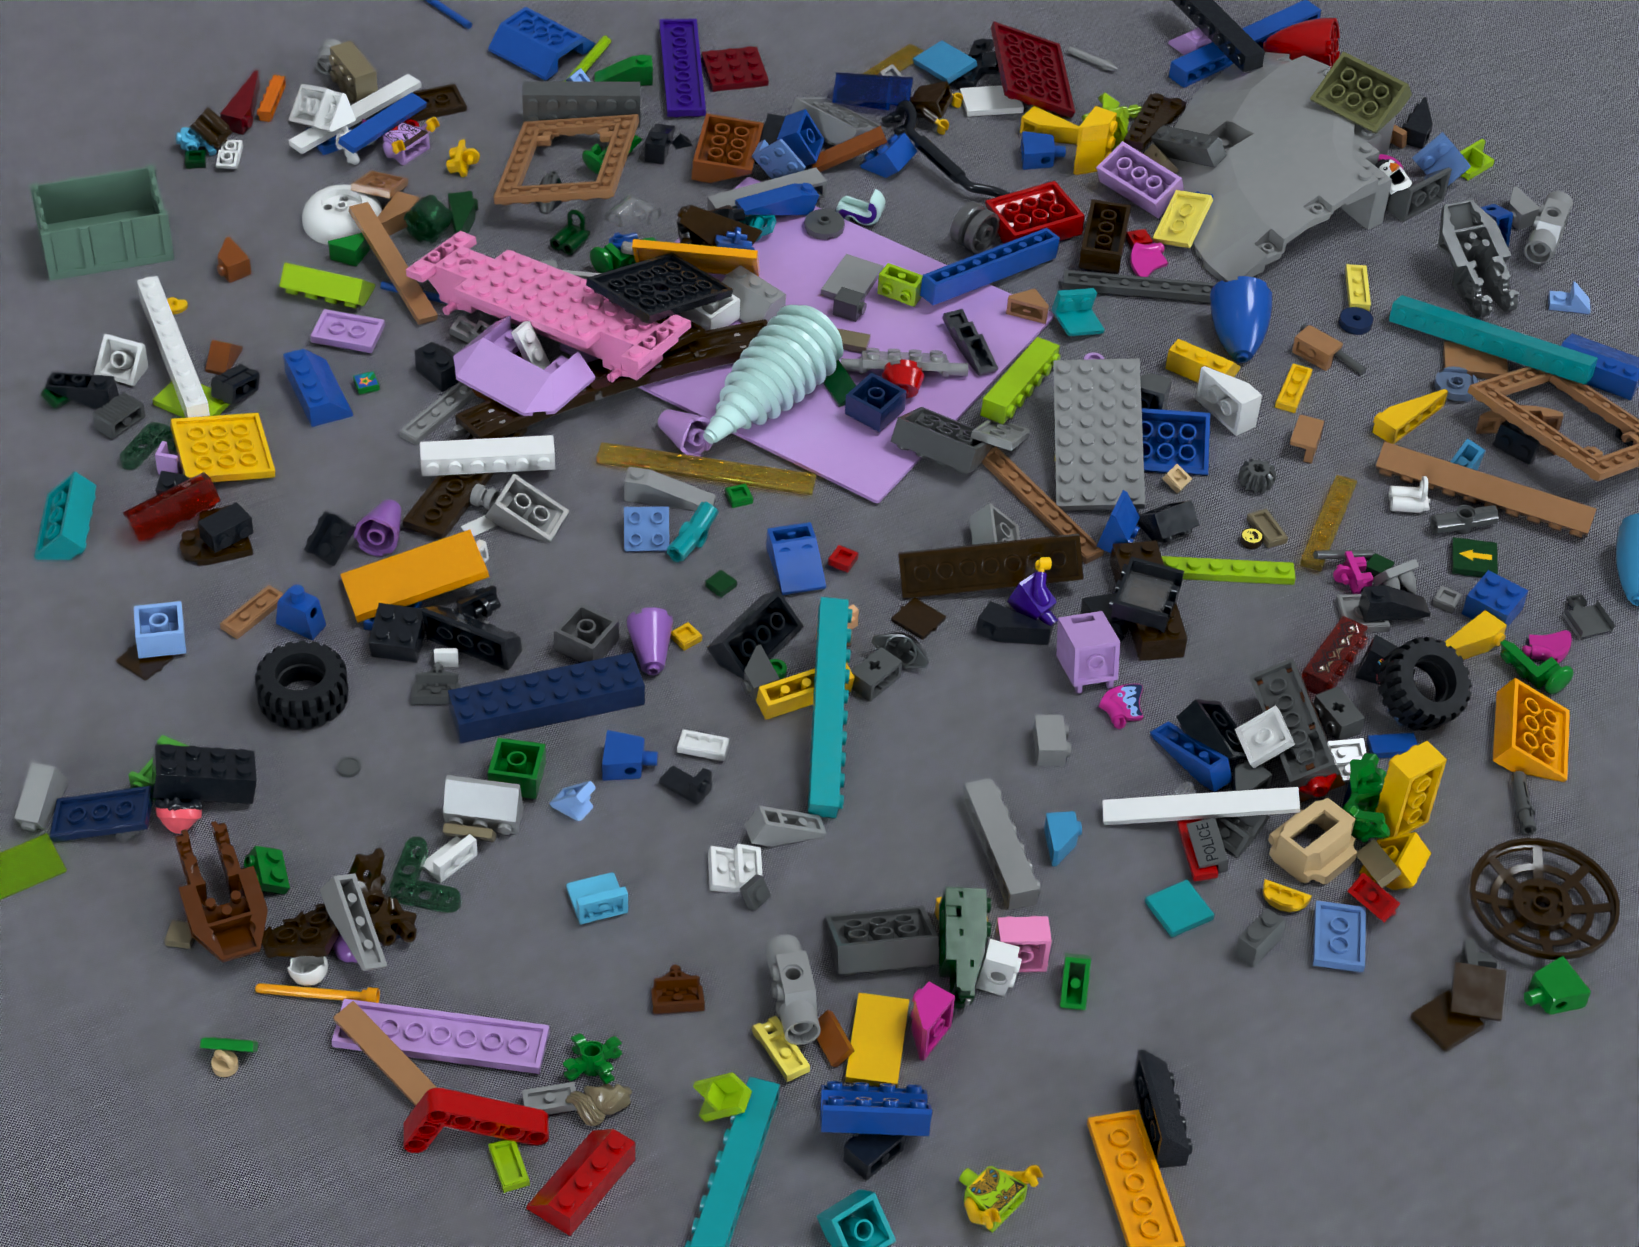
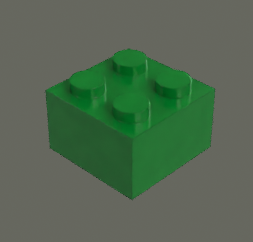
M498 738L488 770V780L519 784L522 797L537 799L546 766V744Z

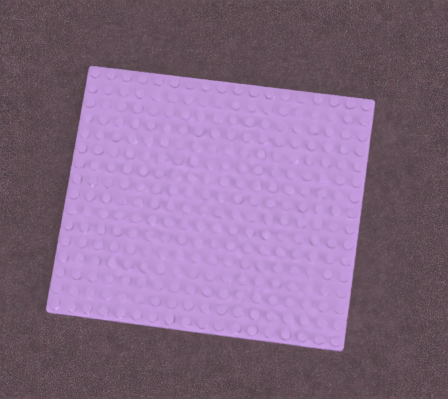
M747 177L734 189L760 183L761 181ZM775 215L776 224L773 233L762 236L760 240L755 241L752 247H754V250H758L759 277L786 294L785 306H811L826 315L838 329L871 334L868 348H878L879 351L888 352V349H899L900 352H909V350L916 349L921 350L922 353L939 350L947 355L949 363H968L942 319L944 313L963 309L968 321H973L978 334H983L998 366V371L978 375L968 363V377L954 375L946 377L942 376L938 371H922L924 373V380L918 394L912 398H906L905 410L881 432L846 415L845 405L839 407L822 383L816 385L812 393L805 394L801 402L793 403L790 410L781 411L778 418H767V422L763 425L752 423L750 429L740 428L736 433H732L874 503H880L922 459V457L916 455V452L910 449L902 450L897 447V444L891 442L898 417L917 408L924 407L957 421L1054 319V314L1048 311L1046 324L1006 314L1008 297L1012 294L990 284L936 305L930 304L922 297L913 307L877 294V280L865 297L864 303H867L865 313L860 315L856 322L833 315L834 299L821 295V289L846 254L883 265L884 267L887 263L920 275L947 265L845 219V228L839 237L834 239L829 237L828 240H820L807 233L804 227L807 215ZM679 238L674 243H680ZM707 273L721 282L726 276ZM736 320V321H735L734 323H732L731 325L742 324V323H741L740 321ZM560 344V350L572 356L579 351L586 363L599 359L565 344ZM844 350L841 358L860 359L862 353ZM734 363L665 379L638 388L691 414L705 416L711 420L716 413V405L720 402V391L725 387L726 376L731 373ZM871 368L862 374L853 371H847V373L857 386L871 372L882 378L884 369Z

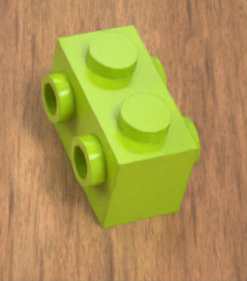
M887 263L879 273L877 294L915 307L922 298L920 290L923 275Z

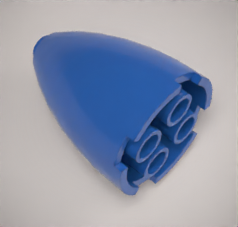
M1238 276V280L1228 282L1222 280L1215 284L1210 291L1213 324L1221 344L1231 358L1238 363H1246L1256 354L1267 333L1272 312V291L1267 287L1265 281L1255 277Z

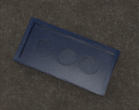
M152 786L58 798L49 836L51 841L59 842L148 829L153 802Z

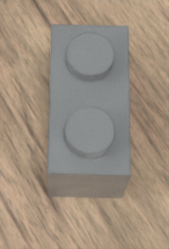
M1035 715L1033 738L1037 766H1065L1067 756H1071V743L1066 741V738L1069 737V726L1064 724L1063 715Z

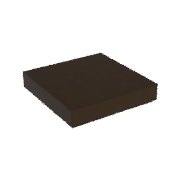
M1455 962L1453 965L1449 1013L1500 1022L1503 1016L1506 970Z
M1447 990L1412 1012L1410 1017L1445 1053L1483 1030L1485 1025L1479 1018L1450 1014V990Z

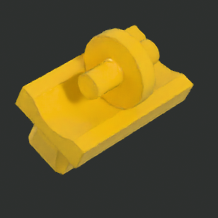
M465 139L459 140L457 147L450 148L449 156L451 160L446 162L449 173L459 172L461 177H466L469 165L478 163L480 159V153L477 150L466 148Z

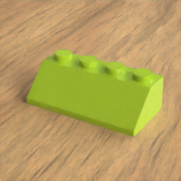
M284 262L279 287L286 289L285 293L298 296V292L306 293V298L317 300L318 296L325 298L324 302L337 304L338 300L345 302L344 306L356 309L357 305L364 306L376 284L358 278Z

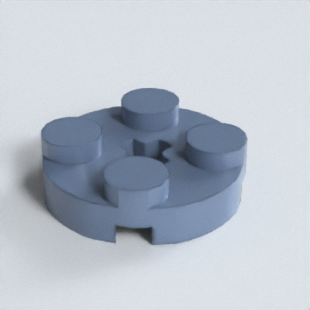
M1452 366L1446 367L1443 372L1437 373L1434 386L1436 391L1442 389L1448 391L1446 400L1469 402L1473 396L1468 393L1470 385L1478 383L1475 375L1471 377L1467 374L1468 370Z

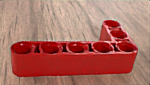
M444 1088L429 1089L403 1123V1147L410 1153L425 1151L444 1126L536 1146L545 1144L549 1140L548 1113L544 1110Z

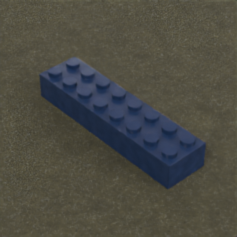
M630 652L448 690L449 711L459 742L462 744L645 705V684L633 653Z

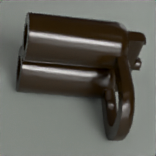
M209 107L190 126L210 146H215L217 149L220 148L223 142L226 143L227 138L233 133L229 129V125Z

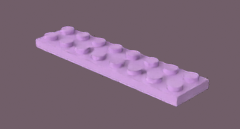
M351 999L343 1000L341 1010L354 1001L407 1057L540 1074L550 1032L549 1025ZM336 1024L332 1038V1047L362 1051Z

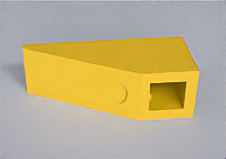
M1033 106L1021 117L1020 133L1027 131L1050 134L1054 136V142L1077 145L1079 126Z

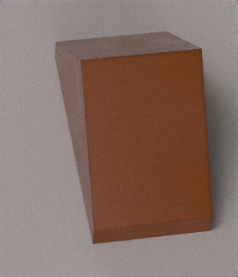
M212 339L205 368L206 372L221 375L228 369H231L242 352L243 347Z

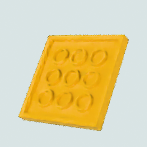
M259 413L171 419L170 426L183 475L202 483L275 477V467Z

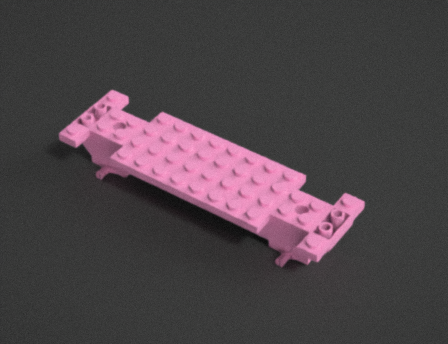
M462 231L457 232L406 269L407 277L422 283L427 279L439 293L440 300L448 304L442 309L445 315H450L454 310H464L472 314L478 309L500 319L511 315V323L518 326L524 321H530L535 333L602 359L603 367L612 370L607 375V379L610 382H614L621 376L638 380L661 362L663 354L679 342L678 338L691 328V320L679 315L670 316L661 324L657 322L644 323L637 316L626 312L624 308L611 303L603 295L595 293L593 289L586 286V279L512 250H506L495 259L470 250V248L477 244L476 237Z

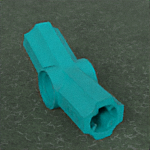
M706 501L701 502L690 521L684 522L681 526L678 537L667 547V554L673 561L677 563L684 561L695 547L701 548L708 537V529L719 513L718 509Z

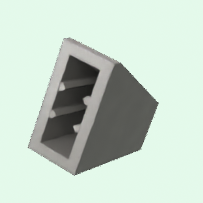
M31 762L14 817L21 824V828L29 831H36V828L46 829L55 811L56 801L58 798H62L69 783V780L56 767Z

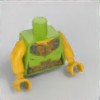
M1031 1165L1025 1171H1010L988 1166L980 1175L970 1168H966L960 1175L959 1181L967 1187L964 1196V1207L969 1220L972 1223L985 1225L993 1233L1025 1201L1027 1184H1030L1031 1187L1038 1185L1037 1178L1044 1176L1039 1166Z

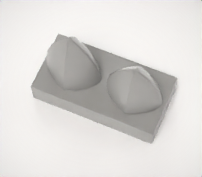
M1416 559L1387 569L1373 577V583L1375 586L1383 584L1400 590L1401 582L1406 589L1416 594L1417 585L1413 570L1417 569L1419 565Z

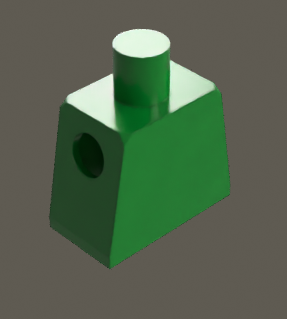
M1562 956L1533 974L1529 991L1524 993V1000L1530 1007L1540 1004L1547 1014L1552 1015L1586 1007L1591 991L1565 957Z

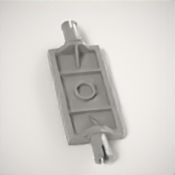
M867 348V351H862L860 359L841 358V364L846 371L859 372V374L866 373L871 368L884 369V366L889 362L891 365L900 364V360L905 359L917 362V367L922 368V371H938L942 376L949 377V375L968 377V363H949L947 355L939 350L922 353L921 350L916 349L909 350V352H900L899 349H888V352L879 351L878 348Z

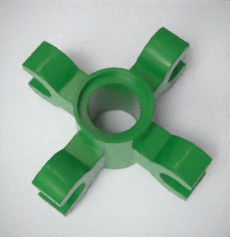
M581 1033L572 1036L571 1040L575 1043L572 1051L576 1055H580V1057L576 1059L569 1058L563 1062V1066L568 1070L564 1072V1076L569 1081H573L583 1072L587 1076L599 1075L604 1084L614 1081L615 1077L610 1073L614 1070V1067L610 1062H606V1060L610 1058L616 1059L623 1054L617 1047L622 1042L616 1036H613L602 1045L598 1041H586Z

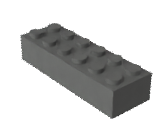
M523 81V123L526 121L638 114L639 124L637 128H640V82Z

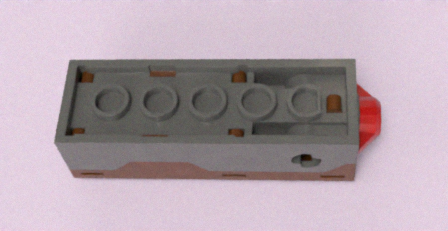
M1290 658L1250 675L1249 677L1262 711L1265 712L1276 705L1294 740L1295 745L1279 755L1291 786L1298 787L1300 803L1314 797L1324 796L1328 791L1345 785L1305 682L1294 659Z

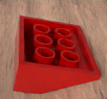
M1056 181L985 200L987 209L999 216L1000 226L998 234L1003 244L1048 228L1060 237L1059 241L1081 235L1083 232L1085 215Z

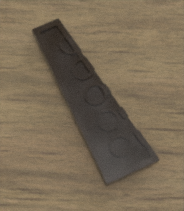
M1150 93L1125 136L1124 142L1134 149L1143 150L1152 141L1151 137L1160 127L1166 126L1167 123H1172L1173 118L1178 117L1185 110L1187 102L1179 98H1167L1159 93Z

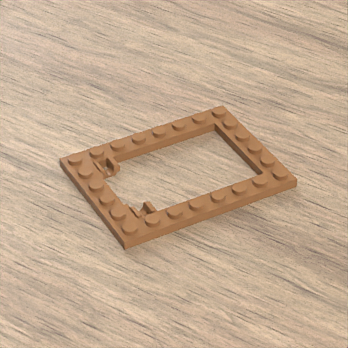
M638 114L524 122L493 197L495 204L549 203L559 200L568 202L576 199L586 201L592 198L609 199L614 197L639 124ZM597 133L600 134V142H609L596 181L522 186L536 147L550 146L551 140L554 137H559L560 135L575 136L576 134L593 135Z
M1525 367L1472 384L1468 389V393L1474 396L1477 401L1490 407L1493 412L1499 413L1509 423L1518 426L1525 434L1537 439L1541 445L1553 450L1557 456L1566 459L1572 463L1573 467L1582 470L1593 480L1601 481L1639 467V419L1588 385L1532 367ZM1550 382L1558 390L1570 395L1573 400L1588 407V410L1603 417L1606 422L1618 427L1624 433L1621 437L1622 441L1626 443L1633 440V445L1604 456L1603 452L1594 446L1582 448L1506 395Z

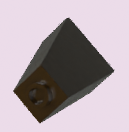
M687 204L686 207L683 205L677 213L678 219L676 222L709 246L717 247L715 243L716 235L726 236L727 231L734 232L735 227L741 228V234L747 235V240L752 241V246L762 233L760 229Z

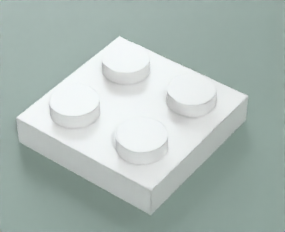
M1276 705L1235 729L1247 759L1253 768L1258 767L1295 745L1284 718Z

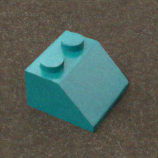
M858 1189L816 1216L827 1241L832 1247H887L896 1241L876 1193L872 1191Z

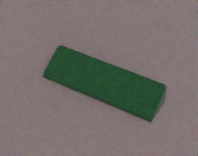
M836 360V370L834 373L826 376L823 382L839 407L846 404V394L856 386L839 360Z

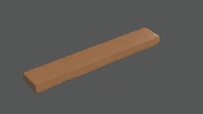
M354 1001L333 1017L334 1022L415 1106L429 1089L437 1088Z

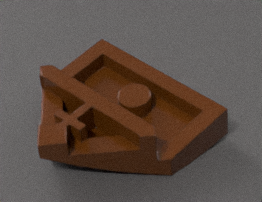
M673 964L670 967V972L662 978H655L653 980L654 988L651 989L653 1014L705 1011L703 986L700 985L699 976H690L682 972L679 965Z

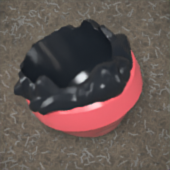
M179 797L174 799L156 798L155 800L156 816L173 833L182 834V830H188L202 817L203 804L200 800H180Z

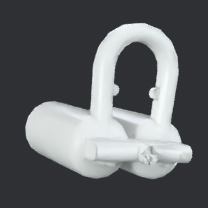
M1422 476L1419 487L1390 486V511L1409 513L1429 511L1428 478Z

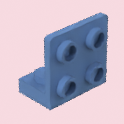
M1443 132L1412 157L1426 175L1448 167L1451 168L1448 186L1471 167Z
M779 139L770 145L765 140L759 142L752 155L754 160L771 179L801 172L806 168L783 139Z
M669 506L624 507V550L626 552L667 551V547L670 545Z

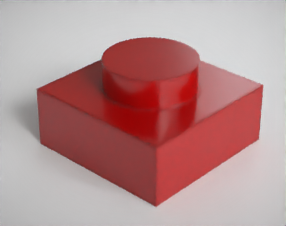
M1146 229L1128 231L1126 234V239L1132 249L1136 242L1144 245L1152 244L1153 242Z
M838 545L828 558V565L848 573L858 560L859 553Z

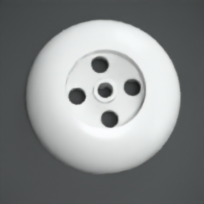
M348 184L332 185L317 191L308 199L302 212V225L308 236L317 242L328 245L330 240L361 233L349 213V206L368 202L377 217L383 209L374 195L351 191V185Z

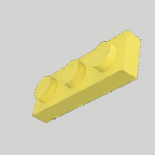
M1346 264L1345 275L1349 307H1359L1370 311L1371 301L1367 265Z

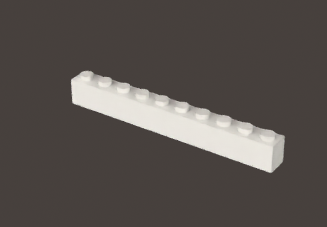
M158 276L137 280L140 302L185 417L210 416L208 401Z

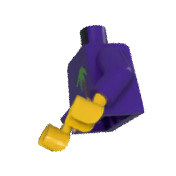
M1041 557L1035 562V569L1038 572H1034L1021 581L1007 602L1016 612L1053 627L1058 622V619L1051 610L1057 601L1046 586L1047 574L1044 573V570L1051 569L1052 561L1050 557Z

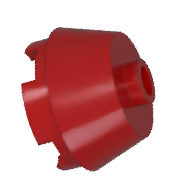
M901 359L900 364L891 365L890 362L884 366L882 378L906 390V398H912L920 390L924 380V373L922 368L917 367V362Z

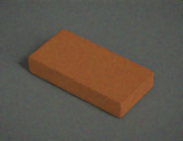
M827 1010L818 1018L821 1032L816 1039L831 1066L837 1068L855 1050L833 1011Z

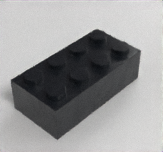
M155 744L152 762L153 798L174 799L179 797L180 800L197 799L211 802L253 804L257 783L255 751L223 749L220 747L207 748Z

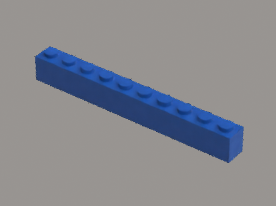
M1303 0L1242 29L1263 49V44L1267 42V38L1276 32L1296 23L1320 18L1321 9L1308 0ZM1212 42L1171 61L1169 78L1185 88L1230 67L1233 62Z

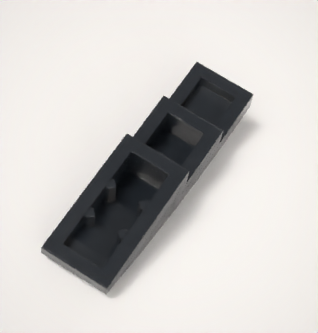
M963 309L944 313L942 319L950 335L978 375L998 371V366L983 334H978L973 321H968Z

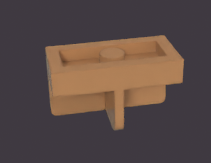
M1308 325L1295 336L1292 352L1327 371L1331 368L1333 355L1342 348L1343 343Z
M1299 415L1290 445L1306 449L1303 462L1312 464L1325 421Z

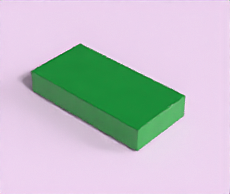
M203 1037L201 1038L200 1048L256 1052L258 1051L259 1042L255 1040Z

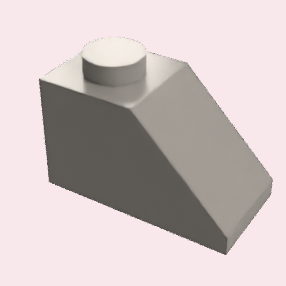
M1515 186L1512 190L1508 211L1513 213L1512 225L1517 230L1534 225L1540 207Z

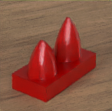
M1362 873L1347 891L1384 923L1390 916H1396V909L1401 904L1365 873Z

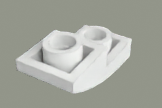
M227 139L226 143L223 142L221 150H218L216 168L237 169L243 149L242 140Z

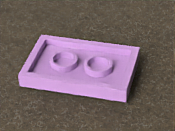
M324 309L310 336L311 342L372 353L384 330L385 320Z

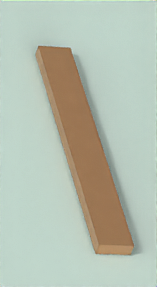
M365 202L349 206L350 215L417 324L420 325L437 320L438 314L417 280L407 277L406 269L408 266L370 204Z
M997 446L990 450L981 463L1056 536L1079 534L1082 561L1085 564L1103 556L1104 550L1096 547L1097 543Z

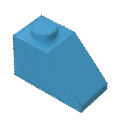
M1075 811L1046 813L1044 833L1052 867L1057 866L1077 846L1078 836L1082 835L1081 821H1077Z

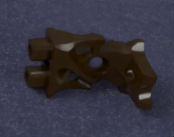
M376 848L369 855L356 854L349 874H356L379 942L383 946L392 945L398 938H402L406 943L413 942L417 933V929L414 926L417 917L416 913L404 911L396 898H390L382 892V886L385 885L386 881L385 876L381 874L385 857L383 850ZM369 870L368 875L365 877L363 875L364 872Z

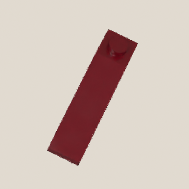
M258 70L251 74L220 113V118L229 125V129L234 133L244 135L253 124L260 91Z

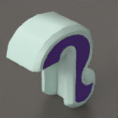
M875 189L870 203L846 195L841 198L836 212L847 221H850L852 217L861 225L872 226L878 222L885 208V198L877 189Z

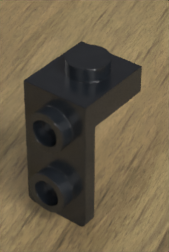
M671 766L659 778V784L698 805L711 792L713 786L712 772L703 768L695 777H692L679 768Z

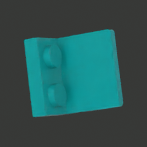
M1094 288L1057 291L1051 311L1068 336L1104 333V327L1092 311L1097 296Z

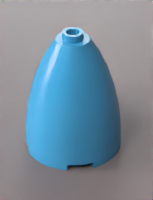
M1639 513L1627 516L1622 520L1616 541V564L1619 580L1627 599L1636 606H1639Z

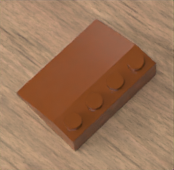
M706 113L693 159L691 180L713 183L752 174L755 162L752 155L760 142L764 123Z

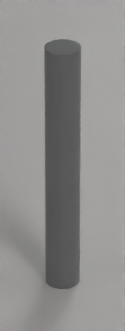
M1315 550L1313 557L1314 559H1346L1345 552L1352 551L1354 557L1364 556L1365 559H1370L1374 553L1372 550Z

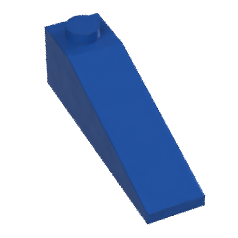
M794 183L736 199L735 204L738 208L744 209L745 215H808L814 211L819 194L809 183Z
M1168 721L1150 732L1151 737L1191 776L1211 791L1215 792L1232 781L1229 760L1226 756L1188 736Z

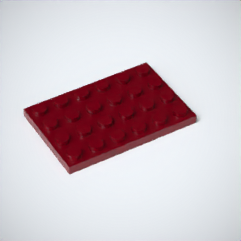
M994 21L990 28L1004 96L1009 99L1022 101L1027 105L1040 107L1045 111L1055 112L1060 116L1072 118L1075 114V108L1060 44Z

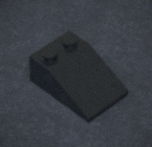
M1195 699L1176 716L1180 722L1181 730L1188 736L1230 759L1248 760L1235 731L1237 726L1220 701Z

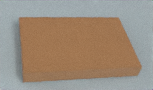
M371 170L351 183V191L390 199L397 191H401L408 186V179Z
M1444 341V368L1452 366L1461 367L1468 370L1467 374L1471 377L1475 375L1476 378L1491 379L1508 373L1507 359L1458 343Z

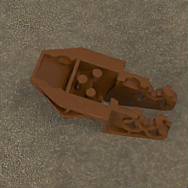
M214 821L211 822L212 833L229 889V897L231 899L229 903L218 906L214 898L207 899L206 882L201 877L196 856H194L188 831L186 829L182 830V835L175 836L174 839L187 885L178 887L184 905L191 936L219 961L224 963L261 952L268 908L254 866L244 869L240 868L234 847L230 843L226 824H218Z

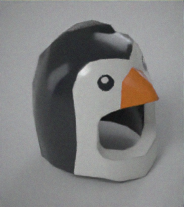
M1381 159L1375 164L1377 168L1392 179L1389 196L1411 186L1412 181L1395 161Z

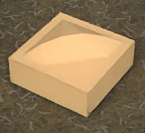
M1178 464L1162 478L1177 494L1192 480Z

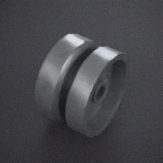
M968 202L956 214L950 228V237L956 243L962 246L965 245L968 250L979 254L985 251L996 237L1000 226L999 216L976 202Z

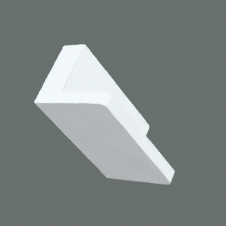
M470 834L462 840L459 837H454L421 863V867L442 883L477 856V841Z

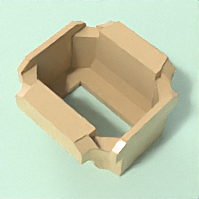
M1329 798L1315 801L1305 810H1300V813H1296L1270 833L1268 841L1272 847L1269 855L1276 864L1301 883L1315 880L1322 884H1328L1351 866L1356 859L1357 851L1354 849L1356 838L1352 836L1356 819ZM1309 824H1318L1326 832L1305 849L1293 840L1304 832Z

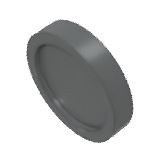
M353 756L343 757L337 762V772L342 777H354L361 771V762Z

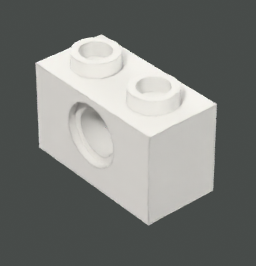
M990 939L975 988L1005 997L1008 987L1013 988L1016 974L1020 969L1022 958H1018L1020 947Z

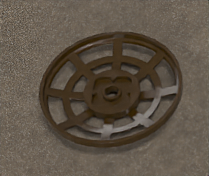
M1521 838L1498 844L1488 850L1478 860L1469 882L1471 905L1482 925L1495 938L1508 947L1536 958L1556 960L1564 956L1568 960L1591 954L1610 939L1616 929L1620 915V901L1617 890L1603 868L1581 851L1553 840ZM1532 850V863L1519 864L1505 869L1497 859L1511 852ZM1542 851L1563 856L1581 867L1570 875L1559 868L1543 864ZM1488 864L1499 875L1492 884L1490 895L1476 891L1478 878ZM1533 872V879L1519 883L1513 875ZM1543 873L1554 875L1565 882L1558 885L1543 879ZM1588 873L1601 885L1607 896L1608 903L1593 904L1589 892L1580 883ZM1504 882L1514 891L1511 900L1497 897L1499 888ZM1574 888L1581 896L1584 905H1573L1568 892ZM1477 900L1491 905L1495 917L1503 926L1502 928L1497 930L1488 921L1481 911ZM1537 902H1542V903H1544L1547 907H1546V908L1540 907V906H1538L1536 903H1537ZM1499 907L1512 909L1517 919L1509 924L1501 914ZM1610 912L1608 928L1600 940L1586 934L1592 926L1594 914ZM1571 914H1586L1585 922L1580 930L1568 923ZM1524 926L1538 930L1540 939L1527 936L1518 930ZM1562 929L1571 936L1560 940H1551L1549 931ZM1513 934L1523 941L1542 946L1543 951L1524 946L1507 936ZM1578 940L1590 945L1584 949L1571 952L1553 951V947L1565 946Z

